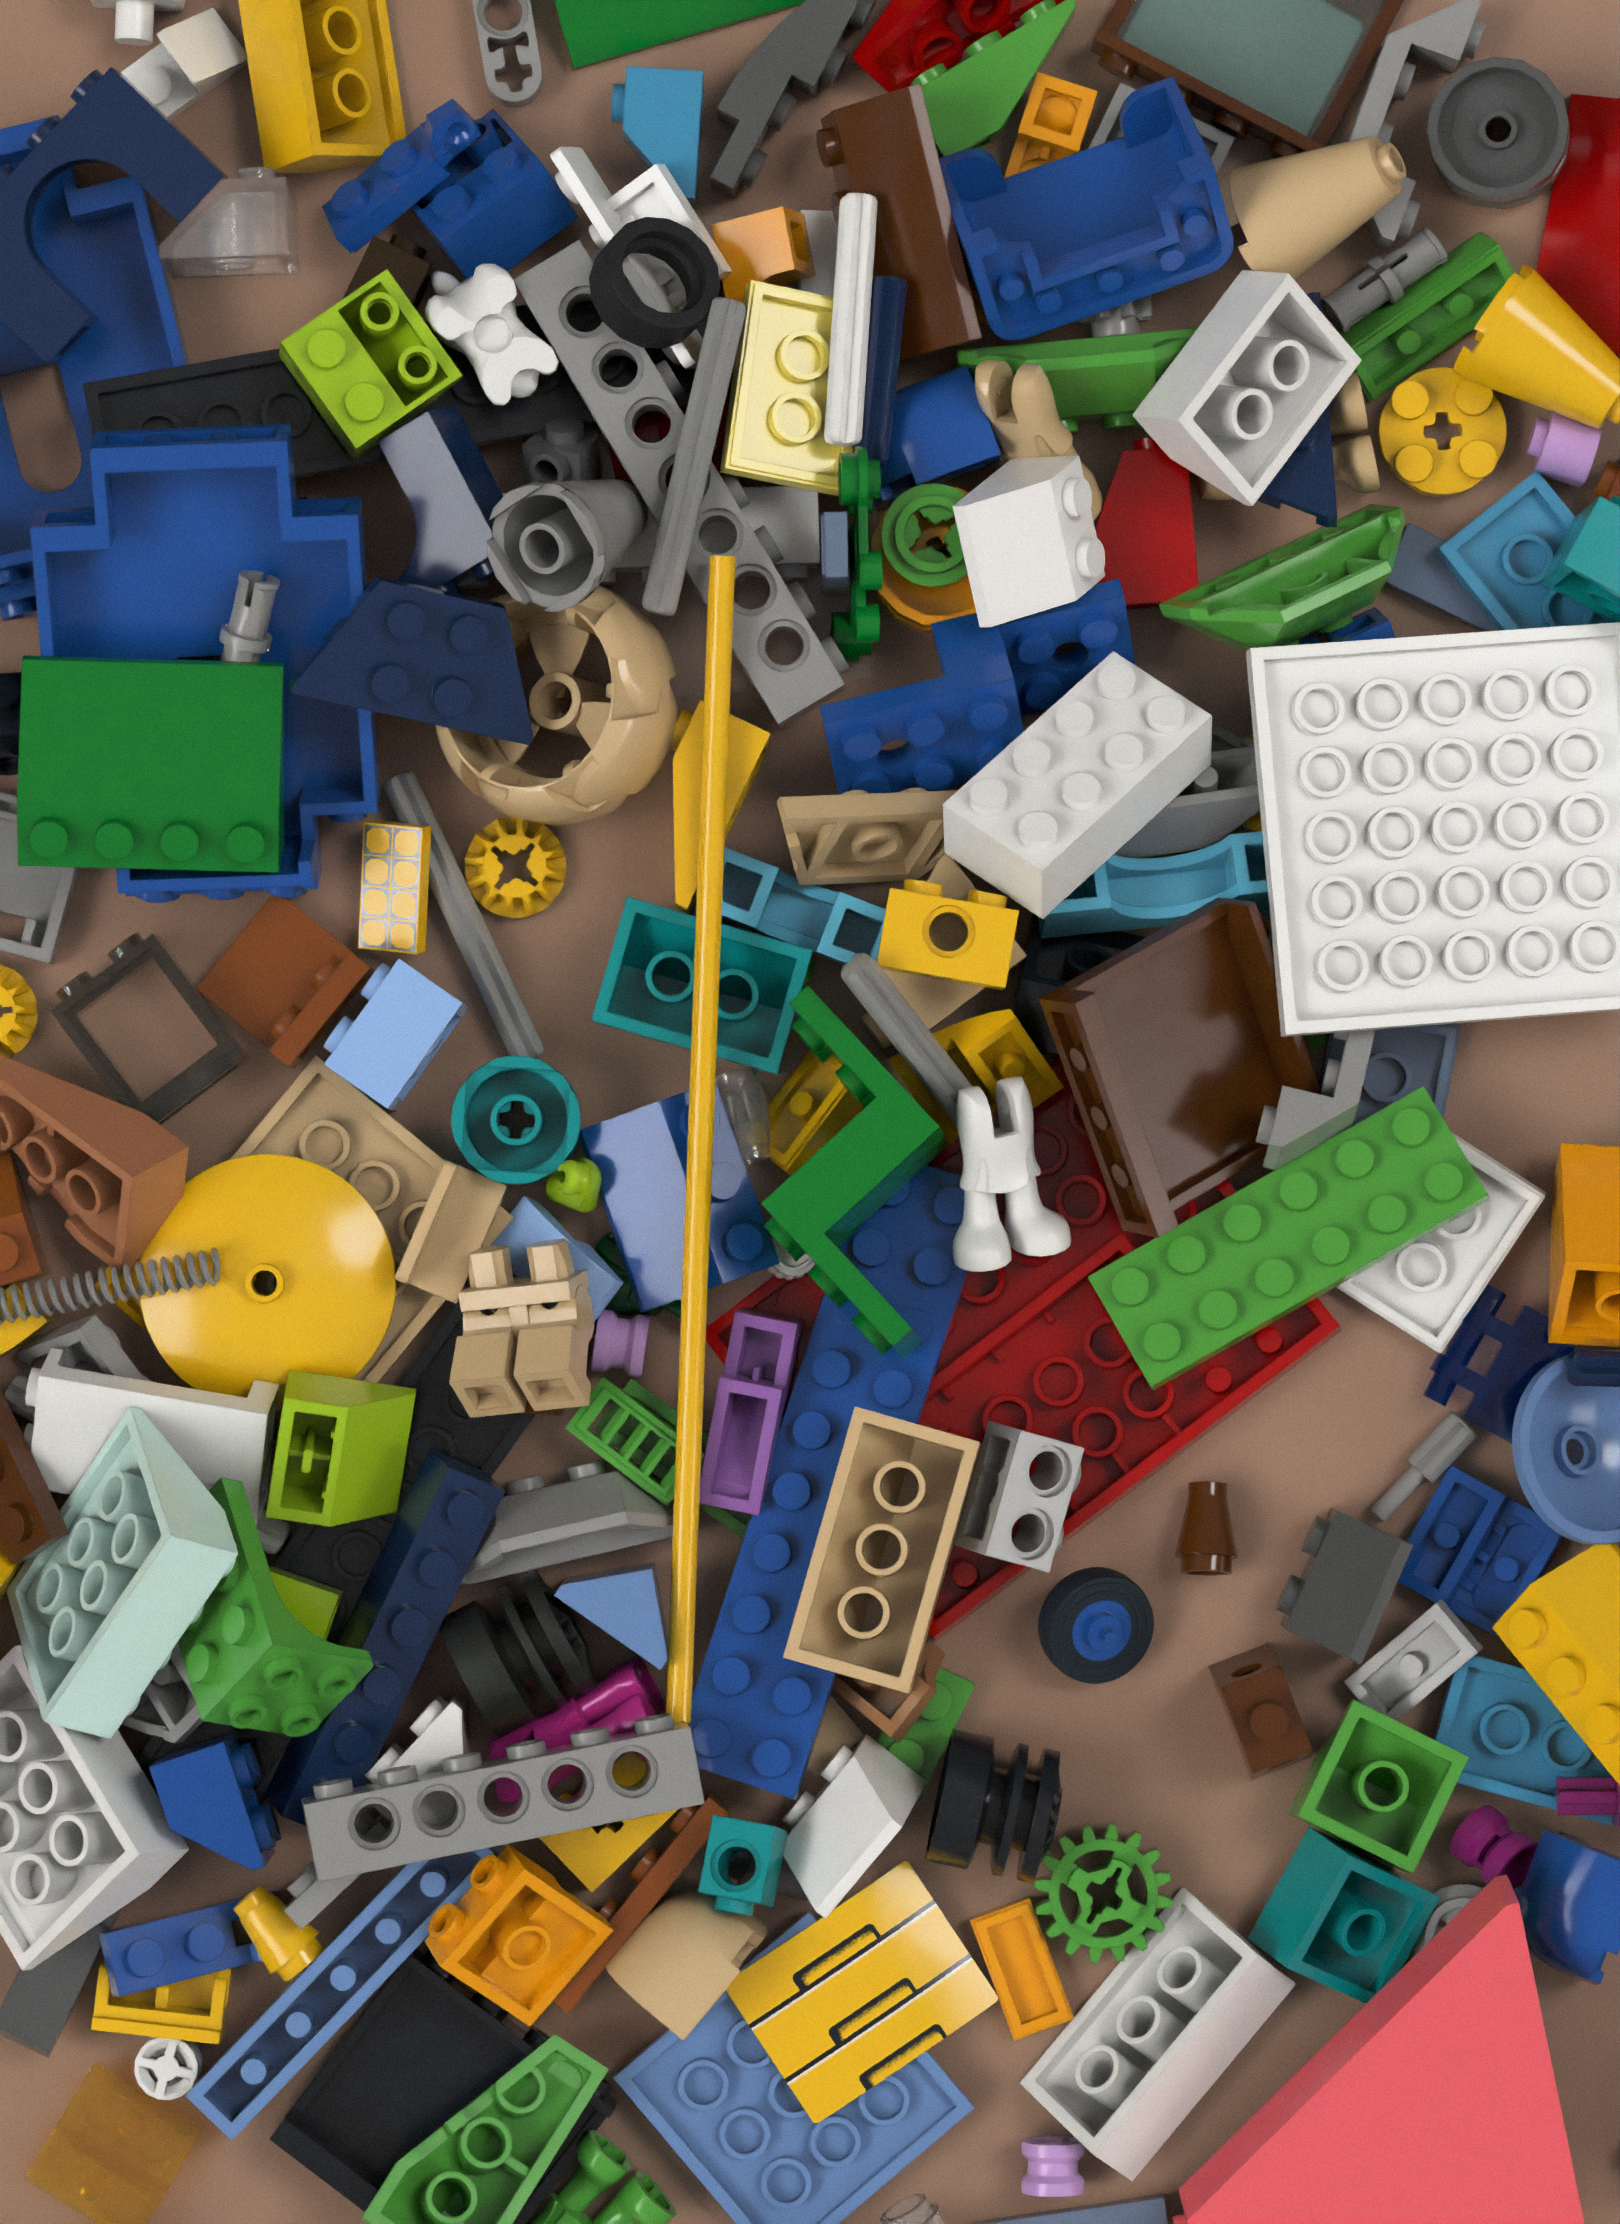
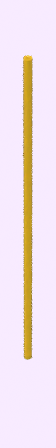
M719 555L709 556L666 1713H672L674 1723L681 1721L691 1723L736 558L735 556Z

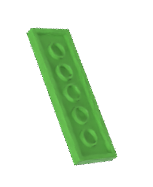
M1422 1086L1179 1224L1178 1227L1163 1236L1156 1237L1089 1275L1088 1279L1153 1391L1489 1200V1195L1425 1087Z

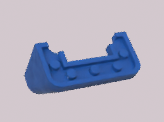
M1174 76L1143 86L1132 92L1124 100L1119 111L1123 137L1010 177L1003 178L996 159L985 150H962L939 158L959 245L985 317L994 334L1002 339L1014 341L1029 338L1206 276L1220 269L1230 259L1234 250V239L1216 171Z

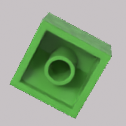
M1352 1699L1316 1754L1287 1814L1401 1871L1414 1873L1469 1757Z

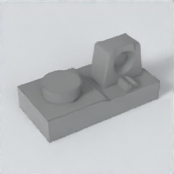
M1440 1599L1348 1677L1344 1683L1362 1704L1398 1721L1481 1651L1483 1647L1448 1605Z

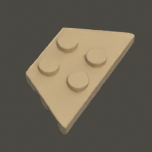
M909 788L896 793L869 794L864 790H851L840 795L779 797L777 806L798 885L891 882L918 879L934 868L938 860L946 855L944 853L943 803L958 790L926 791L923 788Z

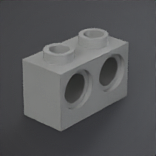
M988 1421L954 1545L989 1557L1050 1572L1053 1558L1060 1550L1063 1542V1523L1070 1498L1080 1482V1463L1085 1448ZM1037 1456L1036 1470L1030 1477L1029 1468L1031 1462ZM1019 1519L1020 1525L1018 1533L1012 1539V1528L1015 1522Z

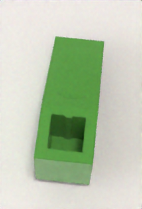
M1054 0L1042 1L1020 17L1024 24L1020 28L1003 38L998 30L993 31L971 44L965 50L969 56L965 61L950 70H947L944 63L938 64L923 72L911 82L912 86L921 84L938 158L962 150H982L1000 139L1033 85L1037 72H1041L1074 18L1076 10L1074 0H1065L1058 5Z

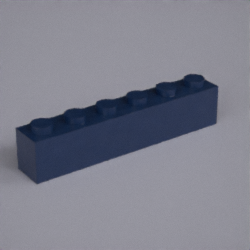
M430 1448L336 1644L367 1650L370 1653L373 1668L356 1685L354 1690L320 1723L316 1730L304 1736L291 1738L265 1792L282 1817L306 1826L301 1798L315 1796L313 1785L341 1778H352L353 1788L365 1785L367 1780L365 1775L374 1766L505 1493V1490L487 1472Z

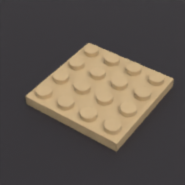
M315 1055L231 1159L259 1154L292 1156L317 1163L343 1177L368 1200L377 1212L392 1244L397 1271L445 1159L361 1090L324 1065L325 1061L318 1055ZM501 1205L482 1247H490L514 1218ZM262 1270L257 1273V1280L253 1282V1285L259 1294L265 1293L268 1296L275 1291L277 1279L273 1273ZM397 1280L395 1308L388 1331L373 1358L353 1379L379 1383L447 1300Z

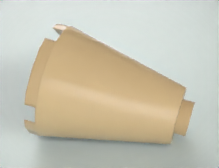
M1370 136L1236 167L1231 172L1222 176L1220 179V190L1230 227L1240 223L1248 241L1239 246L1238 249L1252 271L1289 273L1296 280L1401 194V179L1406 177V168L1400 153L1392 143L1383 144L1377 137Z

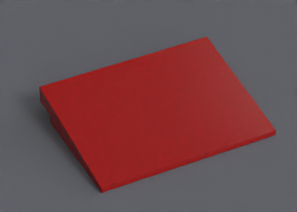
M1058 1057L1049 1066L1063 1085V1088L1033 1109L1034 1153L1041 1169V1174L1036 1176L1041 1203L1044 1207L1062 1215L1066 1219L1070 1227V1247L1058 1254L1043 1257L1027 1256L1010 1247L1012 1260L1006 1266L985 1272L968 1271L919 1425L979 1441L982 1444L988 1421H992L1085 1448L1080 1463V1482L1071 1495L1063 1523V1545L1340 1332V1326L1317 1297L1152 1391L1090 1283L1088 1276L1156 1237L1122 1230L1060 1057ZM997 1110V1111L994 1112L993 1114H994L995 1117L999 1120L998 1110ZM957 1138L927 1165L962 1176L963 1155L960 1139ZM1228 1180L1223 1181L1174 1210L1178 1225L1237 1191ZM996 1193L998 1214L1004 1227L1005 1193ZM805 1273L802 1278H794L793 1280L779 1279L774 1275L707 1326L706 1342L725 1365L734 1313L741 1307L805 1319L789 1394L790 1399L824 1292L808 1273ZM1037 1456L1031 1462L1029 1468L1030 1477L1036 1470ZM1019 1519L1015 1522L1012 1528V1539L1018 1533L1020 1525ZM953 1543L928 1633L935 1641H938L1031 1568L989 1557L956 1546Z

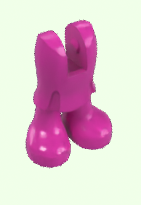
M640 1657L626 1661L616 1666L591 1691L581 1694L577 1698L570 1695L568 1696V1703L539 1716L538 1719L502 1738L494 1737L487 1743L489 1760L508 1757L506 1746L528 1740L544 1739L546 1749L572 1744L570 1733L593 1727L608 1726L610 1736L635 1731L634 1720L657 1715L664 1710V1701L657 1682L648 1666ZM634 1752L637 1756H639L646 1762L644 1756L641 1753ZM570 1764L557 1767L549 1777L548 1789L574 1773L581 1771L580 1768ZM505 1777L494 1780L495 1789L500 1801L506 1803L517 1801L519 1796L517 1782Z

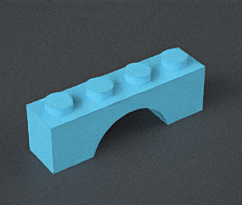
M1262 831L1230 834L1209 847L1176 856L1128 858L1113 854L1043 920L1038 917L1040 937L1042 939L1168 926L1216 898L1255 902L1257 909L1263 916H1270Z

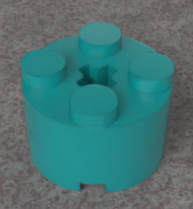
M511 1055L496 1058L482 1065L466 1079L457 1092L453 1103L451 1125L454 1140L460 1152L475 1170L497 1182L524 1185L549 1178L558 1172L557 1168L563 1161L571 1159L580 1142V1131L583 1129V1113L575 1089L561 1072L536 1058ZM523 1102L525 1113L535 1116L534 1127L524 1128L521 1139H512L511 1128L501 1126L500 1121L502 1114L512 1113L514 1103Z

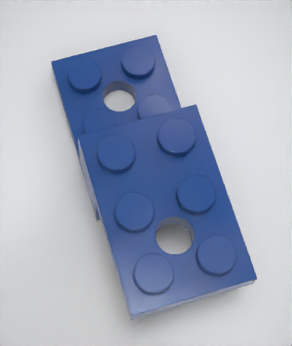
M1119 579L1095 584L1077 601L993 627H980L977 613L932 623L931 628L941 677L819 706L838 795L851 790H864L868 794L896 793L909 788L940 791L965 785L1024 732L1021 715L1049 709L1113 651L1135 665L1125 597ZM1069 642L1080 643L1076 649L1068 653H1054L1055 649L1062 644ZM893 740L908 741L905 745L895 750L887 751L881 749L884 744Z

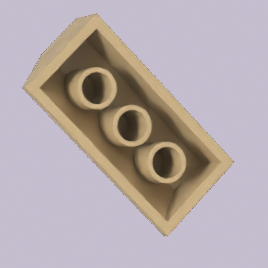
M854 1407L783 1658L904 1693H911L982 1445L979 1441Z

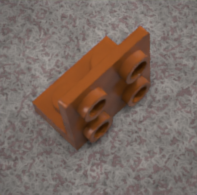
M271 895L200 981L198 991L269 1048V1052L288 1068L295 1069L373 975L375 970L289 899Z

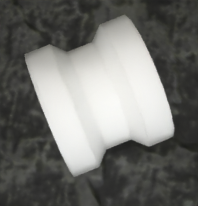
M151 2037L141 2047L135 2059L134 2074L138 2085L147 2095L158 2100H173L183 2096L197 2081L202 2071L203 2056L196 2042ZM175 2054L178 2057L180 2063L186 2065V2067L179 2065L178 2060L175 2058Z

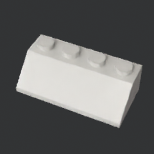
M1184 1887L1172 1899V1907L1165 1908L1158 1916L1165 1925L1163 1931H1154L1150 1928L1145 1931L1143 1935L1148 1948L1141 1951L1134 1945L1125 1955L1124 1961H1121L1076 2014L1074 2019L1071 2020L1020 2082L1094 2156L1131 2181L1137 2177L1296 1985L1287 1974L1258 1948Z

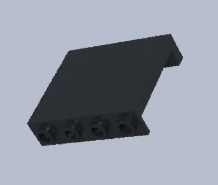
M415 1949L397 1968L276 2127L270 2140L365 2212L394 2165L402 2157L427 2139L551 2037L533 2025L525 2032L507 2018L509 2012L479 1992L475 1994L458 1981L455 1976L441 1968L430 1950L424 1955L418 1949ZM605 2078L599 2084L513 2224L527 2223L577 2157L576 2146L580 2139L589 2130L597 2131L606 2117L609 2118L615 2111L617 2101L608 2095L613 2086Z

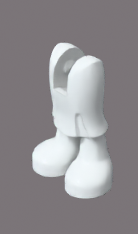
M1021 1076L1000 1079L996 1084L999 1128L993 1129L990 1106L979 1086L968 1087L958 1092L956 1121L963 1155V1172L960 1179V1187L964 1189L963 1221L953 1240L952 1250L956 1266L963 1270L985 1272L1002 1268L1012 1260L1010 1247L1027 1256L1043 1257L1063 1252L1071 1244L1070 1227L1066 1219L1062 1215L1044 1207L1038 1193L1036 1176L1041 1174V1169L1034 1153L1033 1106L1029 1091ZM996 1193H1005L1004 1227L998 1214Z

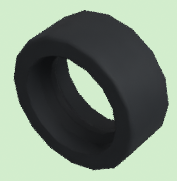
M644 217L625 224L596 256L589 276L591 300L601 320L620 338L644 348L664 349L683 342L708 316L712 300L718 297L720 291L718 265L708 246L691 229L667 218ZM640 253L654 256L664 261L678 274L685 288L687 301L686 306L679 313L657 311L645 305L631 292L624 278L622 265L623 260L629 254Z

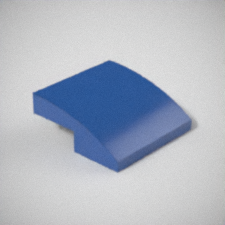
M1450 1465L1407 1541L1414 1546L1398 1582L1435 1603L1442 1599L1453 1613L1501 1640L1492 1627L1532 1582L1544 1576L1565 1537L1550 1528L1536 1512Z

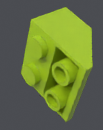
M388 269L280 342V358L353 461L379 444L378 441L405 426L462 378L459 369Z
M288 1370L266 1517L331 1527L397 1512L416 1389Z

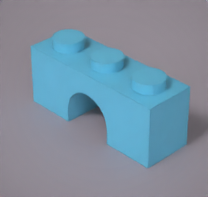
M724 847L722 919L779 941L811 949L813 954L841 965L850 962L853 956L858 953H866L877 961L886 909L840 891L835 892L817 885L799 886L796 877L781 871L778 867Z

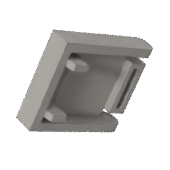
M0 792V911L24 917L27 920L21 938L22 943L0 937V951L53 965L80 867L18 866L17 796Z

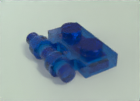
M1487 1284L1470 1311L1463 1318V1323L1445 1355L1442 1353L1437 1354L1430 1367V1370L1435 1373L1423 1395L1445 1407L1456 1386H1461L1473 1393L1461 1416L1512 1444L1514 1417L1526 1386L1539 1370L1555 1359L1569 1355L1577 1345L1548 1343V1317L1527 1305H1522L1511 1326L1496 1318L1495 1316L1507 1295ZM1487 1335L1501 1343L1485 1374L1482 1376L1467 1368L1483 1337Z

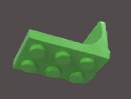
M221 1477L209 1492L225 1511L237 1546L238 1555L231 1572L219 1581L204 1603L198 1620L188 1626L178 1641L200 1718L204 1722L230 1725L240 1729L248 1728L274 1732L290 1737L304 1736L316 1730L332 1710L354 1690L356 1685L373 1668V1662L367 1650L330 1643L306 1629L289 1612L275 1588L242 1481Z

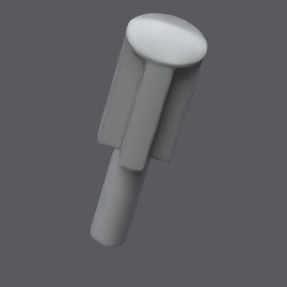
M1450 1411V1414L1407 1458L1412 1466L1371 1508V1514L1380 1522H1385L1426 1478L1433 1484L1460 1454L1478 1438L1473 1427L1461 1416Z

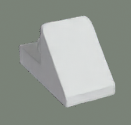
M211 8L158 32L156 35L161 43L121 73L166 117L173 120L246 66L248 61L244 48L215 9Z

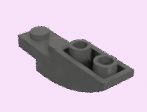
M806 0L779 23L755 49L732 81L717 107L718 120L735 128L710 176L711 188L734 199L741 184L750 189L753 187L768 157L767 153L759 150L770 128L781 132L797 101V97L789 94L791 87L815 98L822 83L833 87L849 55V52L841 49V46L851 26L861 31L868 21L877 0Z

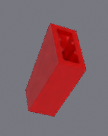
M1151 437L1133 440L1134 450L1122 452L1095 526L1097 539L1101 541L1105 551V577L1098 583L1119 579L1127 611L1160 608L1159 603L1199 585L1189 470L1170 459Z

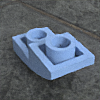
M523 1196L510 1213L514 1218L491 1246H509L512 1271L517 1277L531 1276L526 1250L527 1246L545 1240L566 1239L573 1260L574 1271L587 1269L590 1288L587 1291L591 1298L595 1322L624 1282L589 1244L573 1239L540 1201Z

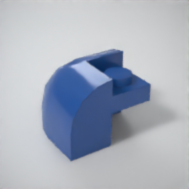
M966 366L908 385L896 392L889 460L883 467H880V498L873 499L877 512L888 509L897 497L915 486L930 483L939 484L999 462L1001 456L988 417L978 403L975 383Z
M1544 1829L1524 1884H1520L1514 1889L1520 1905L1528 1948L1538 1959L1557 1971L1585 1982L1599 1985L1604 1975V1972L1600 1970L1607 1951L1618 1955L1620 1950V1857L1592 1847L1585 1840L1561 1831L1558 1834Z

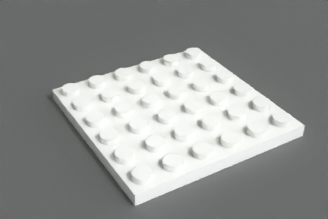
M1620 622L1250 648L1246 651L1281 1037L1620 1011Z

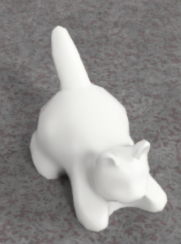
M481 264L476 267L473 276L461 283L451 274L436 270L431 274V283L437 295L428 299L425 307V318L442 343L466 355L476 372L485 395L494 405L505 406L509 403L511 396L517 398L531 396L538 386L539 373L550 375L556 371L559 360L552 347L526 328L517 317L514 300L517 291L514 279L505 269L496 264Z

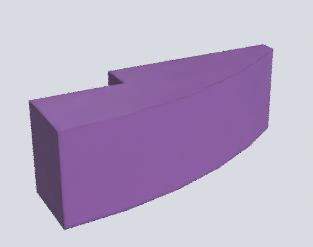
M741 1307L735 1311L724 1373L719 1377L701 1473L700 1504L758 1516L761 1514L777 1436L788 1404L805 1319Z

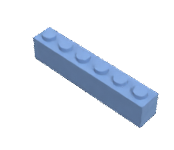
M499 1846L403 1865L333 1938L324 1951L287 1986L197 2080L186 2094V2097L232 2141L429 1936V1922L436 1910L446 1903L456 1905L472 1887L470 1877L476 1864L487 1855L493 1854L498 1856L503 1850Z

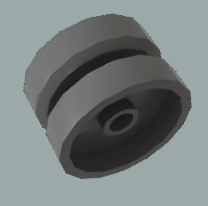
M1491 57L1465 65L1444 82L1430 107L1427 135L1436 170L1453 193L1476 206L1507 209L1530 203L1554 184L1567 161L1570 125L1563 96L1546 73L1523 60ZM1499 121L1506 122L1508 132L1511 131L1506 140L1494 142L1487 137L1493 131V123Z

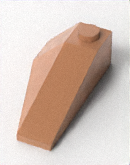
M0 1055V1150L12 1148L31 1173L26 1181L39 1197L49 1192L70 1217L66 1220L64 1227L77 1242L110 1267H116L121 1275L123 1274L125 1263L130 1266L131 1270L183 1196L189 1146L174 1133L169 1132L143 1112Z

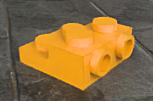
M507 1845L498 1856L493 1854L487 1855L476 1864L470 1877L472 1887L456 1905L446 1903L436 1910L429 1922V1936L424 1942L441 1968L528 2026H531L614 1930L604 1916L561 1888L551 1873L510 1845Z

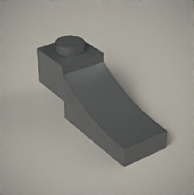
M121 1909L33 1969L22 1971L19 1968L0 2007L1 2036L49 2058L102 1952L99 1933L112 1929Z

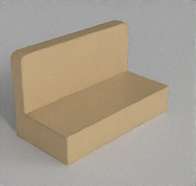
M445 1160L394 1279L405 1284H411L458 1304V1293L464 1290L469 1279V1253L482 1248L508 1186L454 1162Z

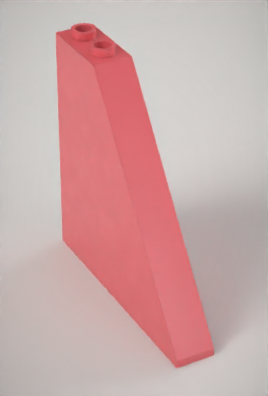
M1507 1874L1494 1877L1178 2189L1184 2214L1172 2216L1173 2224H1585L1520 1905Z

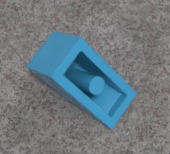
M627 66L625 84H613L611 122L623 123L624 141L648 168L655 164L666 165L692 208L696 209L704 73L697 70Z

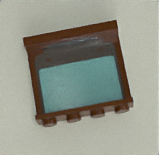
M1117 0L1103 28H1099L1093 40L1091 52L1101 56L1098 61L1099 66L1127 81H1131L1134 75L1150 83L1174 76L1188 109L1192 104L1212 114L1211 124L1237 139L1244 140L1246 135L1250 134L1269 144L1270 147L1267 153L1275 159L1328 146L1404 0Z

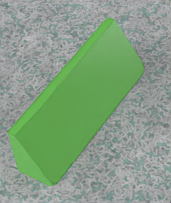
M1483 232L1476 233L1447 253V263L1438 266L1403 290L1404 298L1396 304L1386 302L1351 326L1350 330L1345 333L1337 330L1362 360L1353 373H1358L1362 393L1369 402L1375 400L1474 330L1492 300L1514 273L1499 243Z

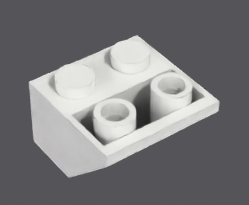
M459 1691L449 1702L438 1695L409 1727L417 1737L405 1749L395 1741L375 1762L374 1766L365 1776L374 1784L379 1783L377 1774L379 1771L394 1767L416 1765L418 1775L443 1770L442 1759L470 1753L468 1700ZM445 1791L430 1792L420 1803L419 1814L421 1819L429 1824H442L446 1822L455 1810L454 1797ZM372 1804L391 1822V1813L385 1806Z

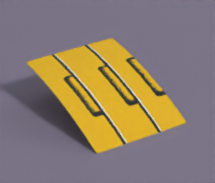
M903 1861L836 1907L826 1919L824 1917L820 1918L741 1971L726 1989V1992L814 2123L821 2122L883 2081L998 2000V1996L908 1861Z

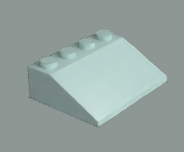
M132 1406L125 1412L59 1511L69 1534L30 1560H26L6 1590L43 1722L108 1739L113 1737L126 1716L131 1715L136 1710L142 1693L157 1671L167 1665L173 1648L188 1626L198 1620L204 1603L219 1581L231 1572L238 1555L237 1546L224 1509L141 1409Z

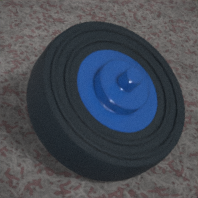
M1104 1567L1081 1569L1062 1579L1046 1597L1038 1620L1040 1643L1048 1659L1068 1677L1091 1684L1113 1681L1132 1670L1145 1655L1152 1640L1154 1630L1153 1611L1143 1590L1123 1573Z

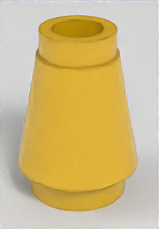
M260 1884L232 1909L240 1917L241 1924L269 1973L272 1974L276 1971L287 1982L314 1961L325 1948L316 1938L319 1934L317 1929L308 1923L301 1930L284 1912L287 1905L272 1892L269 1893L263 1884Z

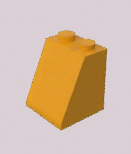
M1560 1143L1552 1182L1548 1343L1620 1347V1147Z

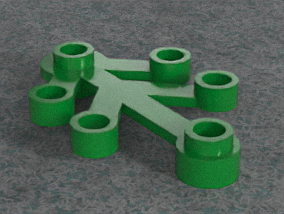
M856 446L854 453H839L838 459L839 504L848 505V513L853 515V522L848 529V567L851 568L848 612L831 613L830 636L847 663H858L859 656H871L872 643H878L880 636L879 605L866 604V590L882 589V552L870 551V533L868 529V515H872L873 499L880 498L881 473L879 459H868L866 446Z

